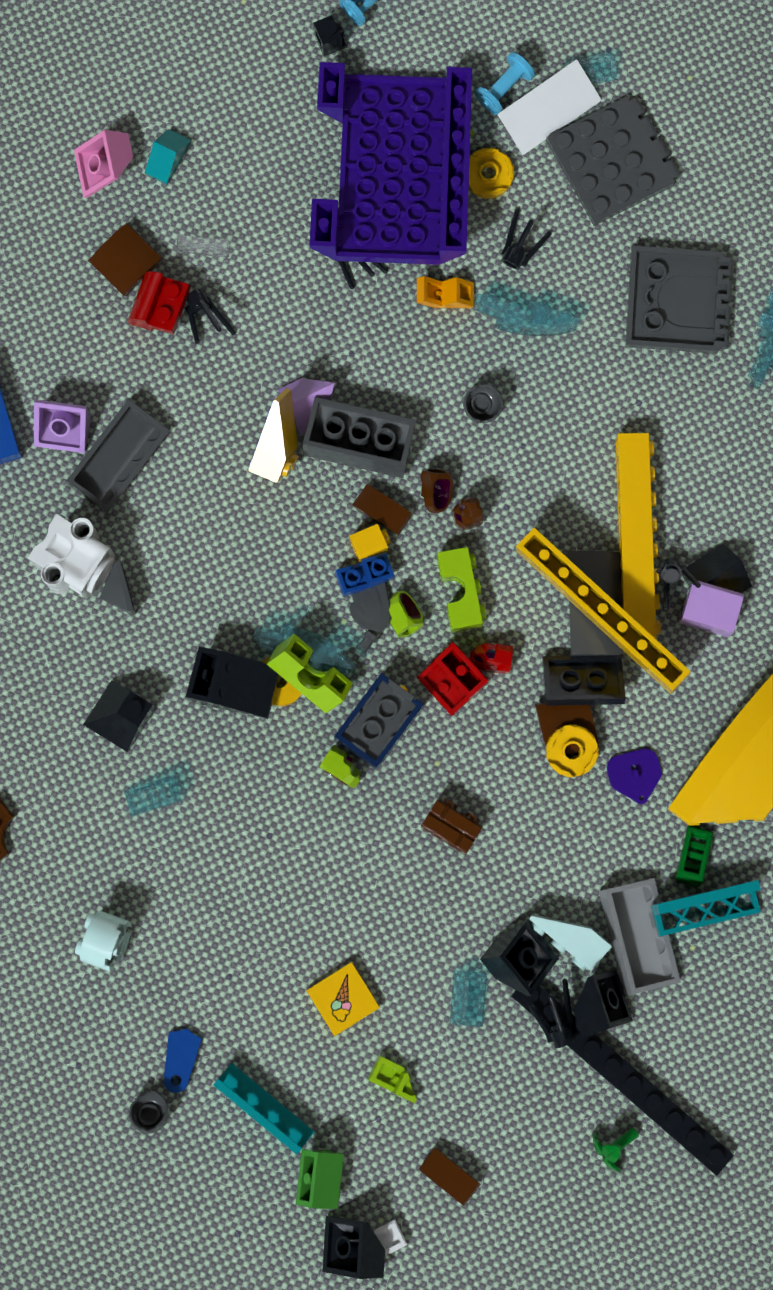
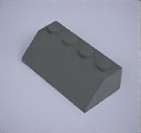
M315 397L303 441V456L404 478L416 420Z

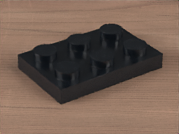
M622 655L543 656L545 706L625 704Z

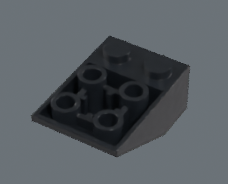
M199 646L186 698L196 704L268 719L279 674L266 663Z

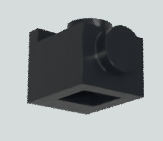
M332 15L313 22L314 36L324 57L347 48L343 38L345 37L340 22L336 23Z

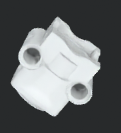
M58 514L55 515L49 524L46 538L35 546L28 556V559L34 564L35 568L41 571L42 580L52 592L63 594L72 589L86 599L91 594L97 593L103 586L115 562V554L112 549L100 542L98 532L88 519L78 518L71 523ZM89 531L87 536L81 537L84 532ZM56 575H61L57 581L52 582Z

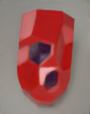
M481 644L470 653V660L477 668L483 671L509 674L513 646Z

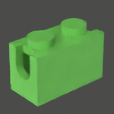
M302 1149L296 1205L317 1209H338L343 1170V1153H333L329 1150Z

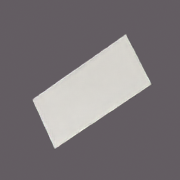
M576 59L497 115L521 154L524 155L546 140L547 136L559 131L602 101Z

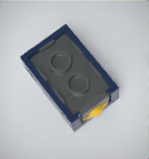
M381 673L335 734L334 739L377 771L422 711L424 703L418 699L414 700L415 697L408 692L405 686L398 685L392 680L389 681V678Z

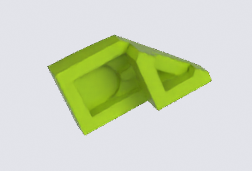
M378 1055L367 1080L416 1103L417 1099L413 1093L410 1077L405 1068Z

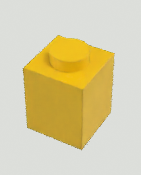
M378 524L349 536L350 544L359 563H361L362 559L387 553V544L391 543L386 530H380Z

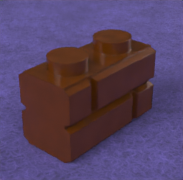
M446 798L443 801L437 799L420 828L466 855L483 828L479 825L480 819L469 812L465 816L456 811L458 806Z

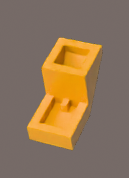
M426 276L417 278V303L432 308H473L474 282L458 277L445 281H439Z

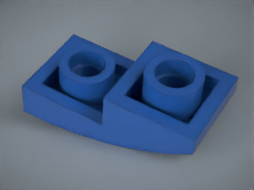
M387 553L362 559L361 563L335 571L343 597L372 588L395 577Z

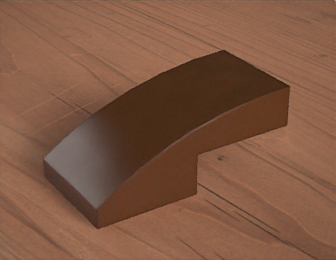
M366 484L352 504L356 510L374 519L380 526L398 536L413 515L403 506Z
M437 1148L433 1149L419 1168L422 1173L463 1206L466 1205L481 1185Z

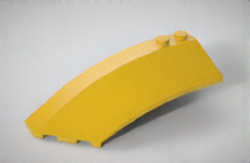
M773 674L723 732L669 806L668 810L687 825L693 826L708 822H716V824L738 823V820L765 821V818L773 809Z

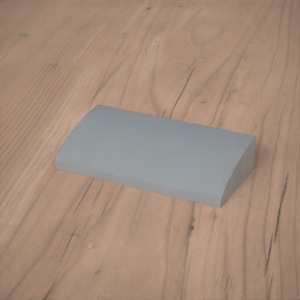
M655 878L599 891L625 996L681 983L669 935L658 937L651 905L661 903ZM660 914L664 930H667L664 914Z

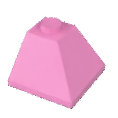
M103 130L74 150L83 197L88 198L121 176L133 158L128 133Z

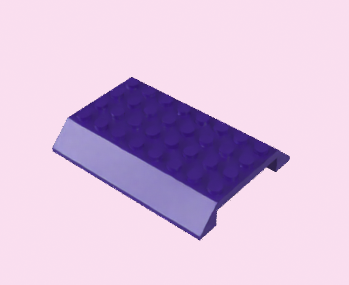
M319 62L317 110L343 124L339 206L338 200L312 199L309 244L311 249L335 261L440 265L466 254L472 68L447 67L446 78L345 74V63Z

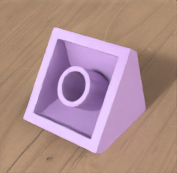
M35 399L34 446L85 453L91 421V414L87 406Z
M698 581L701 584L700 588L691 584L678 623L730 637L736 627L744 594Z

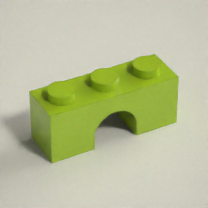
M468 547L438 552L436 558L441 583L455 581L464 589L462 599L457 602L447 603L446 606L451 633L481 628L483 620H486L487 617L484 604L479 605L478 595L482 594L479 579H474L472 569H477L474 553L469 554Z
M293 634L276 646L267 665L326 714L344 702L353 683L334 667L324 672L312 668L308 664V660L314 650L297 635Z

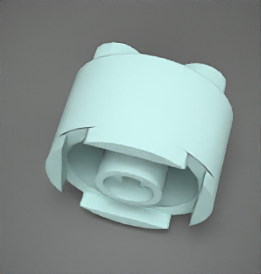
M98 911L96 914L90 913L84 926L87 929L85 936L78 941L75 954L80 955V961L113 972L116 969L112 966L113 963L121 961L127 948L130 933L126 932L127 926H132L131 922L103 911Z

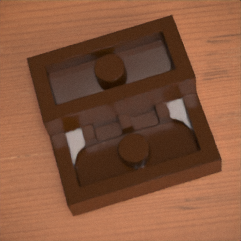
M125 223L88 261L123 296H128L143 278L145 272L153 271L163 257L128 223Z
M545 702L535 704L544 747L549 736L557 728L570 724L585 727L594 735L599 747L590 705L545 706ZM569 744L565 749V755L579 752V747L576 744Z

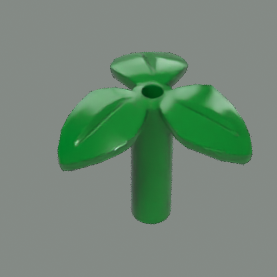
M631 1128L612 1144L602 1145L596 1132H593L594 1148L597 1154L603 1157L602 1161L609 1168L616 1172H621L622 1169L617 1167L615 1162L620 1158L622 1149L639 1137V1134L634 1128Z

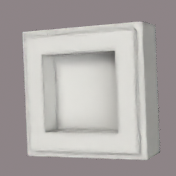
M396 1219L373 1230L385 1248V1256L408 1245Z

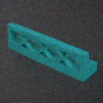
M759 880L651 905L658 937L761 913L756 891L761 890ZM749 894L752 909L743 911L735 903L740 895ZM734 897L731 902L726 900L727 898ZM715 901H721L729 906L721 917L710 912ZM709 903L706 908L701 906L702 904ZM693 906L704 912L696 923L685 918L689 908ZM684 909L681 915L676 912L677 910ZM732 909L737 911V913L730 914ZM669 912L676 916L678 920L673 928L664 930L660 914ZM707 915L712 917V919L705 920ZM682 921L687 923V925L679 926Z
M231 1063L221 1077L213 1084L214 1087L296 1155L315 1132L234 1063Z

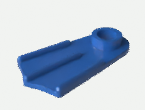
M187 1028L169 1032L164 1085L173 1093H179L186 1089L202 1038L193 1034ZM175 1075L181 1077V1083L178 1086H174L171 1082L172 1077Z

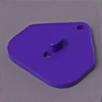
M641 749L614 756L607 764V774L611 787L638 804L647 802L662 776L658 757L650 749ZM632 765H634V766L636 767L635 770H632V769H631V766H632ZM640 796L644 797L643 801L639 800Z

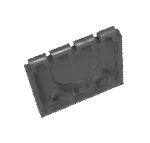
M626 96L546 137V142L593 226L673 187L675 184L674 180L681 176L673 160L663 162L670 157V154L660 138L654 141L651 140L658 133L649 117L639 119L646 112L637 97L629 100Z
M632 245L625 347L717 354L719 349H728L729 330L720 329V327L730 326L731 305L721 304V302H731L732 280L723 279V277H732L733 258L724 257V252Z

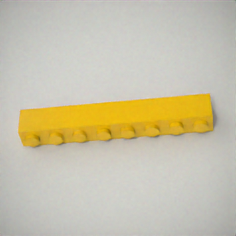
M618 433L615 439L622 608L657 639L656 635L661 633L660 620H656V610L660 608L659 594H655V584L659 582V574L656 572L657 568H654V558L658 557L657 542L653 543V533L657 531V519L652 517V507L656 506V493L651 491V482L655 481V467L650 466V456H654V442L649 441V433Z
M535 527L517 544L516 552L666 691L672 694L688 678L691 671Z

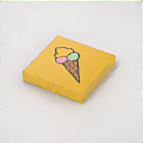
M352 962L306 990L334 1037L380 1008Z

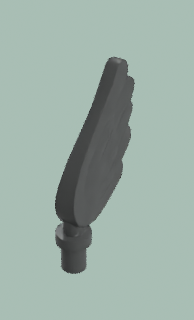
M386 582L352 594L353 603L349 607L350 613L355 622L366 631L364 633L365 637L358 645L364 652H367L370 646L378 641L377 635L384 631L390 623V604Z

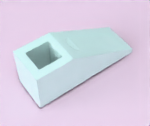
M534 914L529 917L533 922L534 930L541 936L544 933L548 934L553 939L551 944L560 952L564 953L567 950L574 957L571 961L583 971L586 967L592 971L612 947V944L592 927Z

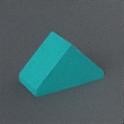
M170 129L165 131L153 143L145 174L168 185L191 140Z

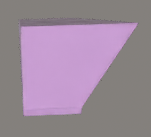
M300 378L278 389L279 393L283 392L286 388L291 389L295 424L301 435L306 433L314 398L330 400L335 382Z

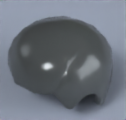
M481 384L467 391L464 396L463 407L466 415L474 422L489 423L494 421L502 412L504 401L500 391L489 384Z
M152 1090L148 1093L139 1094L130 1105L129 1119L132 1126L142 1133L151 1134L158 1132L169 1121L170 1108L164 1096Z

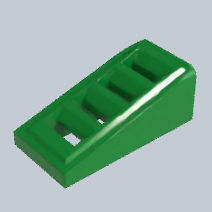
M687 826L675 881L698 887L701 886L714 832ZM694 837L705 840V844L693 842L690 839ZM688 848L703 851V854L688 851ZM686 858L699 861L700 865L685 862ZM684 869L698 872V874L684 871Z

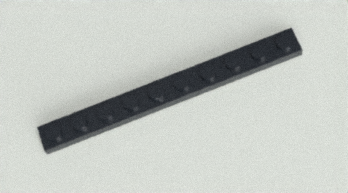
M538 986L532 996H526L516 990L511 997L531 1015L533 1013L529 1009V1005L533 1004L549 1030L552 1031L551 1026L556 1024L548 999L550 994L541 986ZM554 999L562 1022L566 1021L567 1024L565 1007ZM572 1014L573 1025L576 1033L573 1034L575 1042L567 1046L713 1174L718 1176L734 1155L595 1033L582 1037L576 1027L575 1016Z

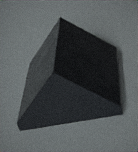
M724 544L719 545L687 566V570L698 581L738 593H743L752 587L742 560ZM682 574V577L684 578L688 586L691 587L692 583L684 574Z

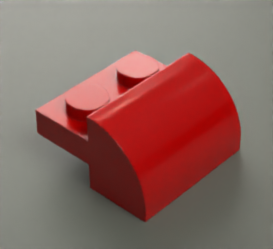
M145 272L128 317V323L150 331L156 329L174 335L191 286L184 282L166 278L162 273Z
M454 642L416 677L451 716H454L489 683L488 678Z

